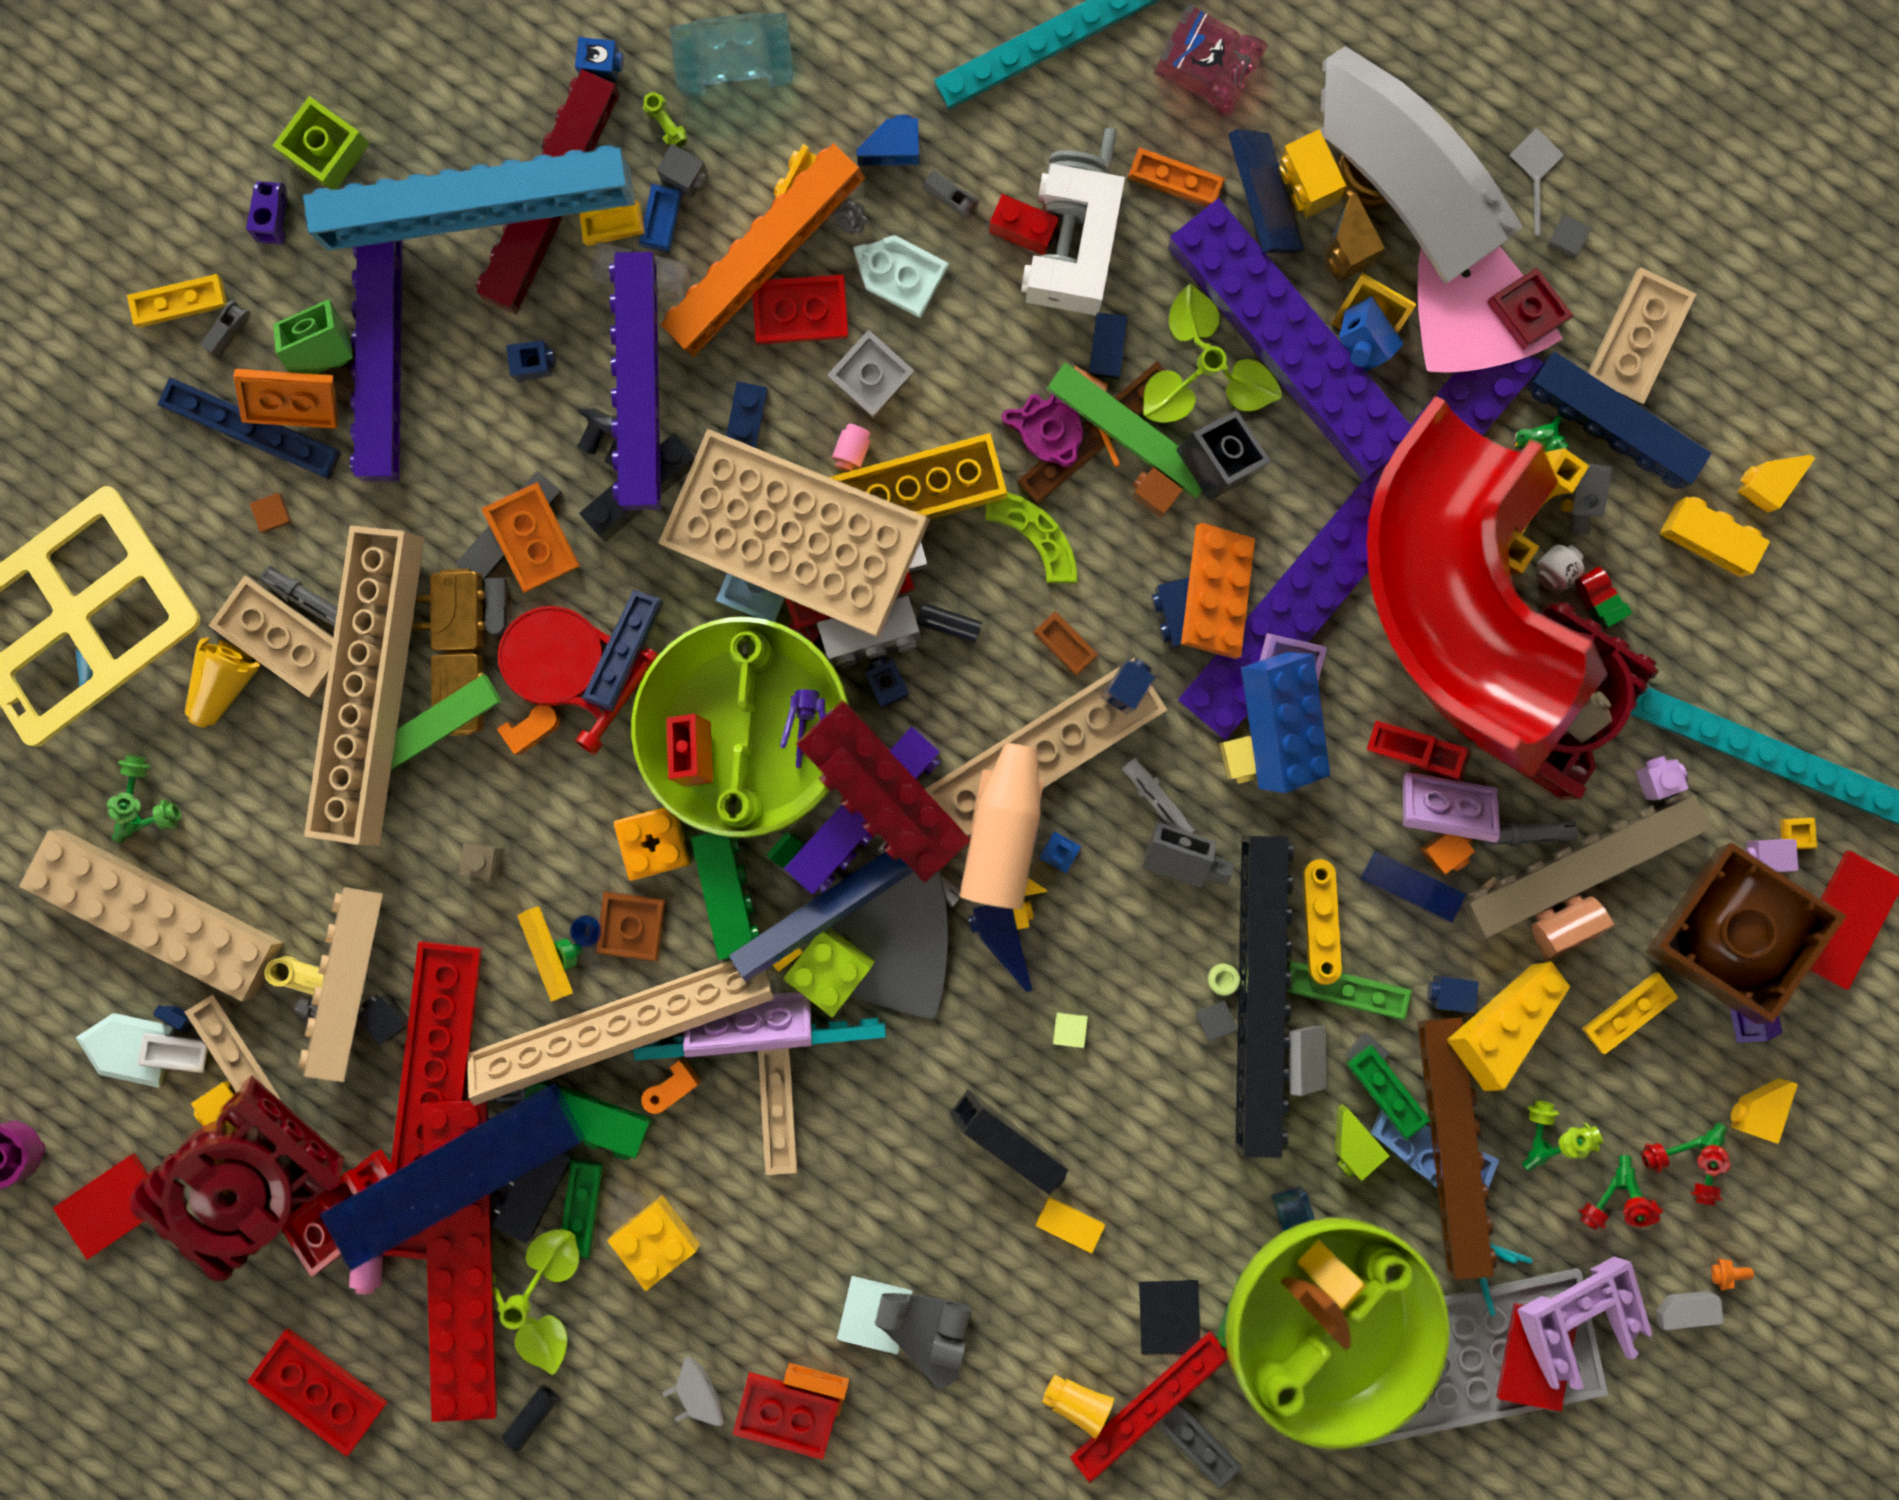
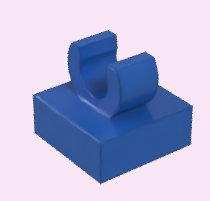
M1053 831L1039 859L1067 873L1081 846Z

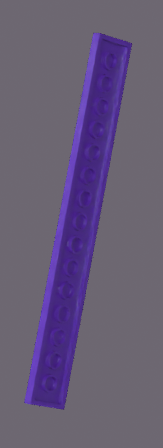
M1534 355L1499 366L1454 372L1435 396L1445 400L1451 410L1463 422L1483 436L1543 363ZM1433 398L1429 401V403L1424 407V409L1410 424L1412 427L1419 419V417L1422 415L1427 406L1430 404V402L1433 400ZM1385 467L1365 483L1362 481L1249 614L1245 621L1241 657L1232 659L1216 654L1178 698L1177 701L1223 740L1229 737L1248 714L1241 667L1260 661L1267 633L1308 643L1368 572L1367 534L1369 515L1374 494Z

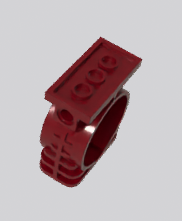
M1565 602L1546 605L1541 608L1538 614L1593 642L1608 673L1596 689V693L1598 691L1601 692L1609 700L1612 722L1584 743L1579 742L1571 734L1562 736L1549 754L1559 755L1554 764L1551 765L1544 761L1532 778L1520 771L1518 772L1560 800H1575L1582 798L1587 790L1584 786L1596 769L1593 751L1611 741L1622 730L1630 716L1631 710H1634L1638 705L1636 702L1639 695L1645 694L1649 688L1647 685L1648 681L1655 678L1659 671L1655 667L1657 663L1652 658L1644 654H1639L1638 656L1629 650L1630 645L1626 641L1615 636L1609 637L1602 632L1603 627L1590 619L1583 620L1576 615V609ZM1458 730V733L1475 743L1474 740Z
M251 1075L242 1083L241 1089L221 1107L217 1121L196 1130L174 1154L170 1153L160 1166H156L150 1171L146 1179L143 1178L136 1184L130 1197V1210L138 1219L146 1220L151 1224L160 1238L166 1241L170 1240L177 1246L185 1259L194 1261L202 1267L205 1275L210 1280L226 1282L232 1276L234 1269H240L246 1263L250 1254L255 1255L261 1247L269 1243L280 1232L289 1218L295 1203L313 1202L326 1189L331 1191L339 1183L344 1156ZM263 1175L266 1177L271 1189V1209L265 1205L267 1185ZM180 1179L191 1187L189 1196L190 1206L194 1215H196L201 1220V1222L187 1210L186 1206L188 1204V1200L185 1197L186 1185L180 1183ZM231 1190L235 1192L236 1196L227 1197L222 1191Z

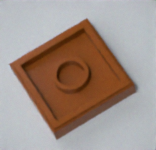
M604 891L595 954L657 962L659 960L667 899Z

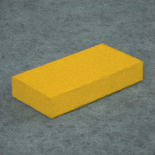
M635 201V205L579 214L583 243L587 247L645 234L642 208L638 201Z
M1048 1196L1035 1226L1092 1254L1104 1230L1105 1223Z
M1319 1239L1297 1262L1343 1310H1346L1367 1287Z

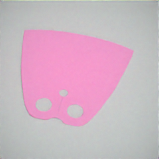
M1500 246L1468 268L1471 272L1470 277L1464 278L1459 274L1446 284H1444L1421 248L1418 262V312L1427 371L1463 372L1499 366L1541 352L1563 339L1558 329H1556L1523 351L1487 303L1491 296L1524 276Z

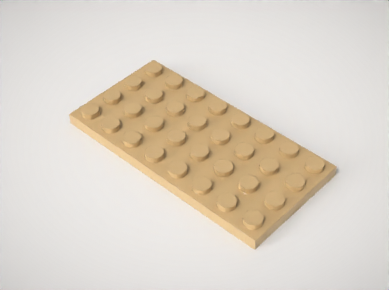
M707 429L658 544L880 637L930 519Z

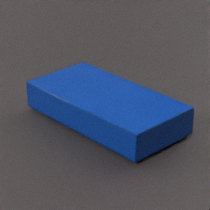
M655 184L651 185L643 221L645 234H641L639 239L641 247L670 253L683 196L682 190Z

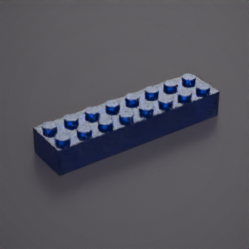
M554 1082L336 1203L319 1215L349 1270L352 1271L581 1143L585 1136Z

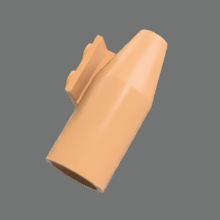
M1006 742L993 771L982 769L970 829L972 835L960 897L992 906L1022 909L1041 815L1040 799L1044 781L1039 780L1037 748Z

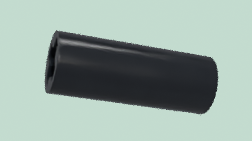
M924 602L918 616L917 625L975 644L982 621Z
M541 1385L502 1435L503 1442L511 1449L520 1451L560 1400L557 1393L550 1387Z

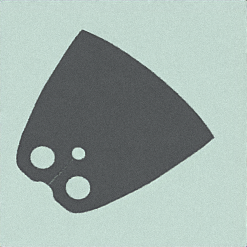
M939 871L926 883L915 872H912L832 925L831 928L842 936L848 935L854 946L875 961L850 996L893 1010L934 1019L941 1001L947 964L948 925L946 900ZM811 939L810 941H808L807 945H806V946L803 948V950H802L803 952H804V950L808 947V945L811 943V941H812L813 939Z

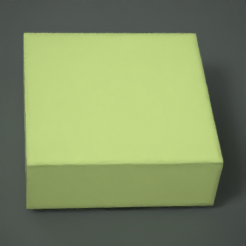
M1056 1012L1053 1044L1084 1048L1088 1016Z

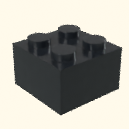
M1237 410L1193 432L1176 449L1209 501L1252 479L1271 462Z

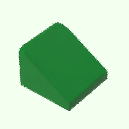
M787 832L769 850L767 857L784 869L805 845L790 832Z

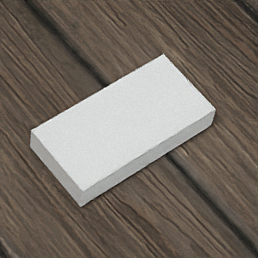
M144 1032L137 1065L203 1073L208 1048L201 1039Z

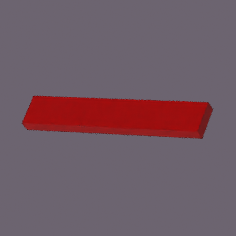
M1209 1331L1103 1426L1096 1439L1091 1437L1074 1452L1070 1459L1087 1481L1092 1483L1224 1365L1229 1360L1226 1348L1221 1346L1216 1336Z

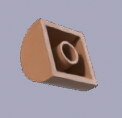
M1578 894L1564 901L1563 903L1566 908L1556 913L1550 907L1535 915L1538 921L1532 924V932L1545 962L1602 936L1614 926L1609 914L1597 899L1592 896L1583 899L1581 894Z

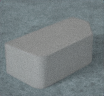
M1710 1291L1667 1295L1655 1310L1657 1326L1663 1330L1724 1324L1721 1299Z

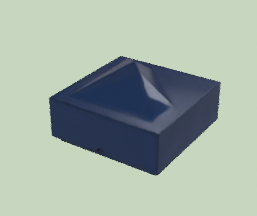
M158 1005L153 1013L154 1017L184 1033L189 1032L193 1026L185 1011L176 1006Z

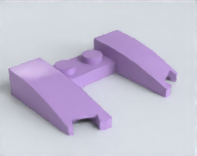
M1614 1256L1590 1269L1592 1276L1551 1299L1540 1296L1517 1309L1530 1346L1550 1387L1559 1389L1558 1380H1569L1571 1388L1577 1390L1584 1388L1567 1331L1604 1310L1626 1358L1633 1360L1639 1354L1632 1343L1639 1332L1651 1337L1652 1331L1630 1261Z

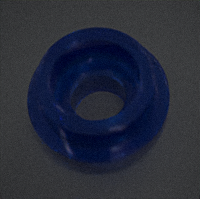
M580 916L572 923L570 935L579 946H592L600 938V923L592 916ZM589 926L588 936L585 935V928Z

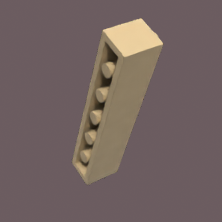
M349 887L342 888L341 894L335 893L332 911L337 912L335 925H328L325 943L331 944L328 956L322 955L318 971V974H323L324 977L322 986H315L312 998V1005L317 1006L315 1019H308L305 1037L310 1038L308 1050L301 1051L298 1069H304L302 1076L344 1082L382 893Z

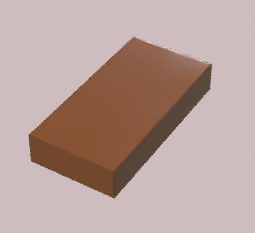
M1056 611L1033 632L1075 677L1098 656L1095 650Z

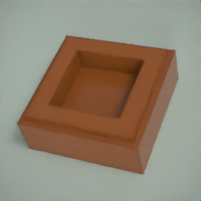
M280 493L249 503L259 531L263 534L292 523L284 498Z

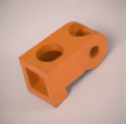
M538 705L531 710L528 718L515 727L512 723L506 722L497 728V731L514 755L520 756L553 733L561 723V716L553 707Z
M684 1056L669 1067L674 1073L663 1083L651 1085L642 1094L641 1104L647 1112L652 1114L663 1112L702 1082Z

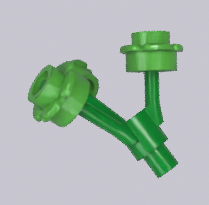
M126 755L125 760L118 761V764L121 765L120 774L127 775L129 778L126 793H120L117 797L113 796L107 802L108 815L117 822L114 826L115 832L112 835V839L117 843H123L126 837H130L134 831H139L148 825L156 823L162 830L166 828L172 829L176 828L178 821L181 820L179 807L175 803L169 804L168 800H162L161 804L154 806L152 809L153 816L142 820L137 814L140 812L141 805L137 799L133 798L136 777H146L147 769H151V765L145 763V757Z

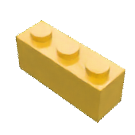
M1691 496L1676 501L1659 533L1660 535L1740 578L1754 573L1770 543L1768 539L1762 537L1761 531L1751 526L1743 527L1734 522L1735 518L1728 513L1711 510L1706 507L1707 503L1700 498Z

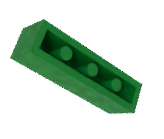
M712 833L691 837L717 958L718 960L730 958V954L760 935L758 925H752L750 916L751 913H755L752 897L745 894L743 883L748 882L744 864L739 865L737 853L741 852L739 838Z
M550 1080L527 1087L517 1114L525 1118L524 1122L530 1126L542 1128L545 1125L553 1128V1133L560 1137L571 1139L574 1136L583 1139L585 1146L600 1150L602 1146L612 1150L613 1156L623 1160L636 1159L640 1155L653 1121L651 1117Z

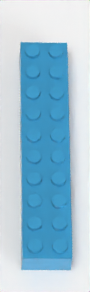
M606 145L598 147L593 152L584 153L580 150H572L566 152L565 156L559 157L539 155L534 157L533 161L507 160L502 165L493 167L480 164L472 166L471 170L460 172L454 169H446L440 171L439 175L413 174L408 176L407 180L400 181L381 179L376 181L374 185L364 186L354 183L346 185L345 189L334 191L328 188H320L314 190L313 194L303 195L308 233L326 250L332 251L635 205L631 171L620 147L615 148L614 146Z

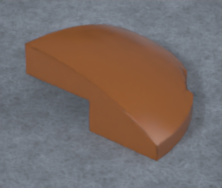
M1284 1277L1280 1282L1345 1351L1349 1349L1350 1331L1348 1323L1335 1300L1311 1283L1296 1278Z

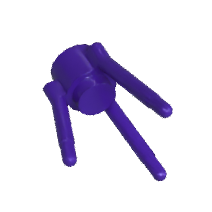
M801 689L796 690L794 696H791L790 710L780 743L781 748H785L796 713V717L799 718L798 740L805 735L806 720L815 719V714L819 713L820 720L826 715L825 699H819L818 691ZM798 746L796 751V768L800 769L802 767L803 752Z

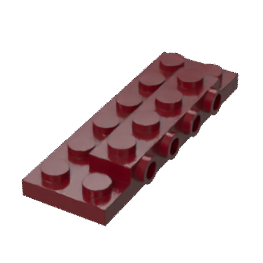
M843 700L795 743L823 773L818 779L829 791L832 792L836 788L844 796L840 800L843 806L852 815L858 811L865 819L861 825L873 838L879 834L887 842L883 846L884 850L895 861L901 857L924 883L970 842L971 839Z

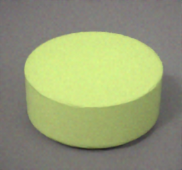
M1221 963L1215 965L1209 971L1208 984L1215 993L1230 995L1239 987L1240 976L1233 966Z

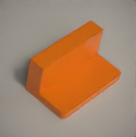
M789 1363L783 1384L840 1398L835 1415L839 1416L849 1378Z

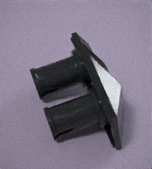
M579 408V414L587 418L588 424L577 447L586 453L594 455L604 432L606 431L612 435V420H617V416L608 415L596 408ZM617 439L614 440L607 457L604 459V462L612 467L613 451H617Z

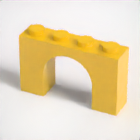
M1565 448L1545 452L1559 483L1542 506L1557 495L1573 493L1589 467L1588 464ZM1525 529L1521 534L1513 531L1509 543L1511 575L1523 574L1539 548L1538 545L1523 536Z

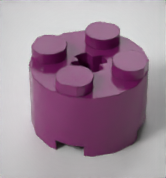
M18 1120L0 1123V1188L22 1182L33 1175L45 1154V1145L41 1142L35 1130Z

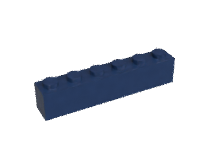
M1555 351L1545 358L1542 366L1537 370L1526 387L1536 401L1542 404H1550L1558 410L1557 413L1562 418L1568 421H1576L1584 426L1583 430L1588 435L1594 438L1601 437L1610 443L1609 446L1613 451L1621 455L1627 454L1636 460L1635 463L1639 468L1658 474L1662 477V482L1671 488L1683 489L1692 485L1712 454Z

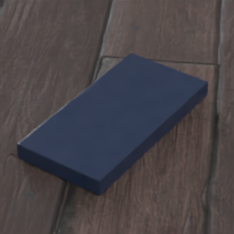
M1236 129L1228 133L1262 251L1265 253L1297 254L1305 250L1286 185L1278 170L1280 165L1270 133Z

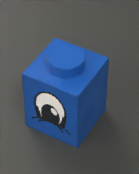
M578 37L575 69L578 75L581 69L609 82H617L618 72L623 71L624 55L620 53L616 42L613 40Z

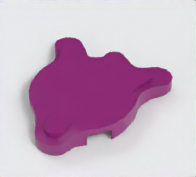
M1032 394L1023 408L1008 409L1002 413L1001 419L1003 424L1021 435L1025 447L1035 458L1044 462L1058 463L1062 467H1071L1078 461V450L1084 435L1082 420L1076 411L1053 394H1051L1048 400H1042L1038 394Z

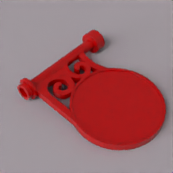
M557 606L539 607L530 610L516 618L501 638L498 649V664L502 677L508 687L527 702L541 706L571 704L590 712L597 721L589 732L582 730L575 742L587 752L596 755L603 746L599 739L644 678L658 654L647 647L644 651L640 652L613 712L605 709L602 713L597 706L586 703L579 697L585 693L602 657L600 641L607 645L611 637L592 626L587 619L573 610Z

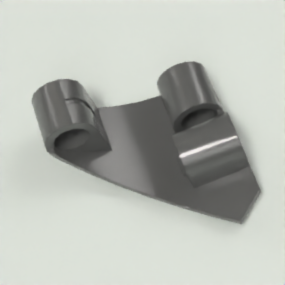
M883 1293L875 1325L882 1329L907 1353L937 1390L956 1382L966 1343L964 1340L972 1309L961 1303L934 1297Z

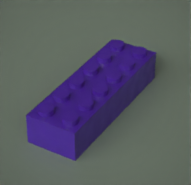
M912 726L890 750L916 780L924 772L929 776L941 763L937 758L940 755V751ZM841 804L784 869L811 894L816 893L818 890L821 893L825 892L837 879L833 875L839 867L843 870L846 869L857 857L854 850L859 844L862 843L865 846L873 839L869 832L861 825L865 819L858 811L852 815Z

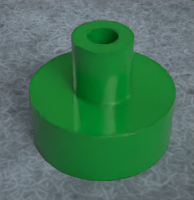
M566 938L555 941L554 945L564 970L574 968L577 965V956L583 953L581 945L579 943L572 945Z

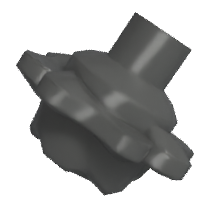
M847 199L845 202L843 201L833 213L837 218V225L850 234L855 232L862 233L864 231V224L868 221L867 217L863 215L865 211L863 205L860 203L854 204L850 199Z

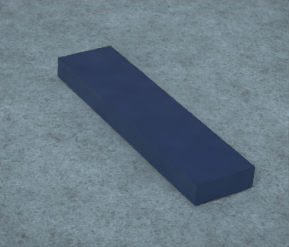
M633 589L582 697L584 702L613 712L662 608L663 601L661 598Z

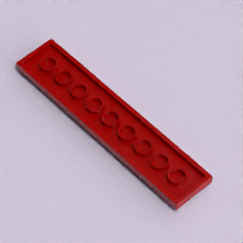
M418 941L391 1165L415 1202L383 1226L380 1255L427 1260L422 1104L424 1102L461 1101L465 1099L468 1057L471 1050L483 952L481 947Z
M471 1100L424 1102L422 1104L431 1422L496 1419L498 1412L488 1101L475 1106Z

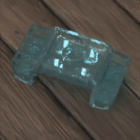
M747 13L698 19L688 24L670 27L677 89L684 96L705 95V85L768 78L770 86L788 84L792 81L794 73L786 13Z

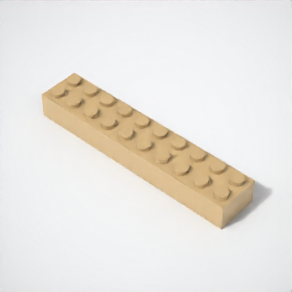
M350 526L304 837L356 845L380 846L424 537L399 530Z

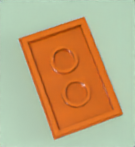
M235 369L233 378L241 423L338 429L339 418L333 375Z
M538 482L481 508L523 593L580 567Z

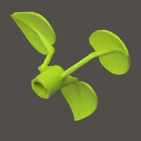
M1188 284L1175 298L1169 312L1168 324L1172 335L1178 341L1186 342L1193 338L1195 344L1204 350L1197 359L1198 369L1184 382L1180 375L1174 371H1160L1153 375L1144 390L1143 415L1145 418L1159 423H1169L1184 418L1192 411L1196 403L1194 392L1187 386L1201 374L1212 376L1220 370L1225 378L1230 380L1226 387V397L1234 408L1244 412H1251L1279 400L1282 397L1279 384L1264 365L1252 359L1239 360L1234 365L1231 375L1226 364L1225 352L1219 347L1210 346V344H1205L1200 340V338H1208L1214 334L1219 326L1220 315L1214 302L1200 292L1193 284Z
M557 1229L539 1235L529 1245L525 1260L529 1267L538 1270L523 1296H511L504 1303L499 1289L494 1287V1295L499 1305L497 1310L501 1312V1323L508 1329H518L514 1341L518 1354L528 1363L542 1368L551 1375L558 1370L564 1359L568 1342L567 1331L563 1323L555 1316L545 1315L538 1321L534 1317H528L531 1310L528 1298L543 1274L552 1282H561L572 1277L578 1268L580 1255L575 1235L570 1231ZM493 1272V1280L495 1283V1274Z

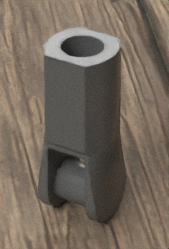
M934 170L924 182L923 189L965 219H969V212L972 207L979 204L976 197L956 186ZM957 195L963 198L960 205L953 201Z
M234 300L229 301L225 305L217 321L200 343L201 346L218 357L221 356L236 333L250 318V311L237 307L238 304ZM232 317V318L235 319V320H234V321L232 322V324L228 327L226 324H227V322L229 321V319Z
M487 578L485 579V628L489 633L497 636L503 635L508 628V614L506 610L508 608L507 579Z

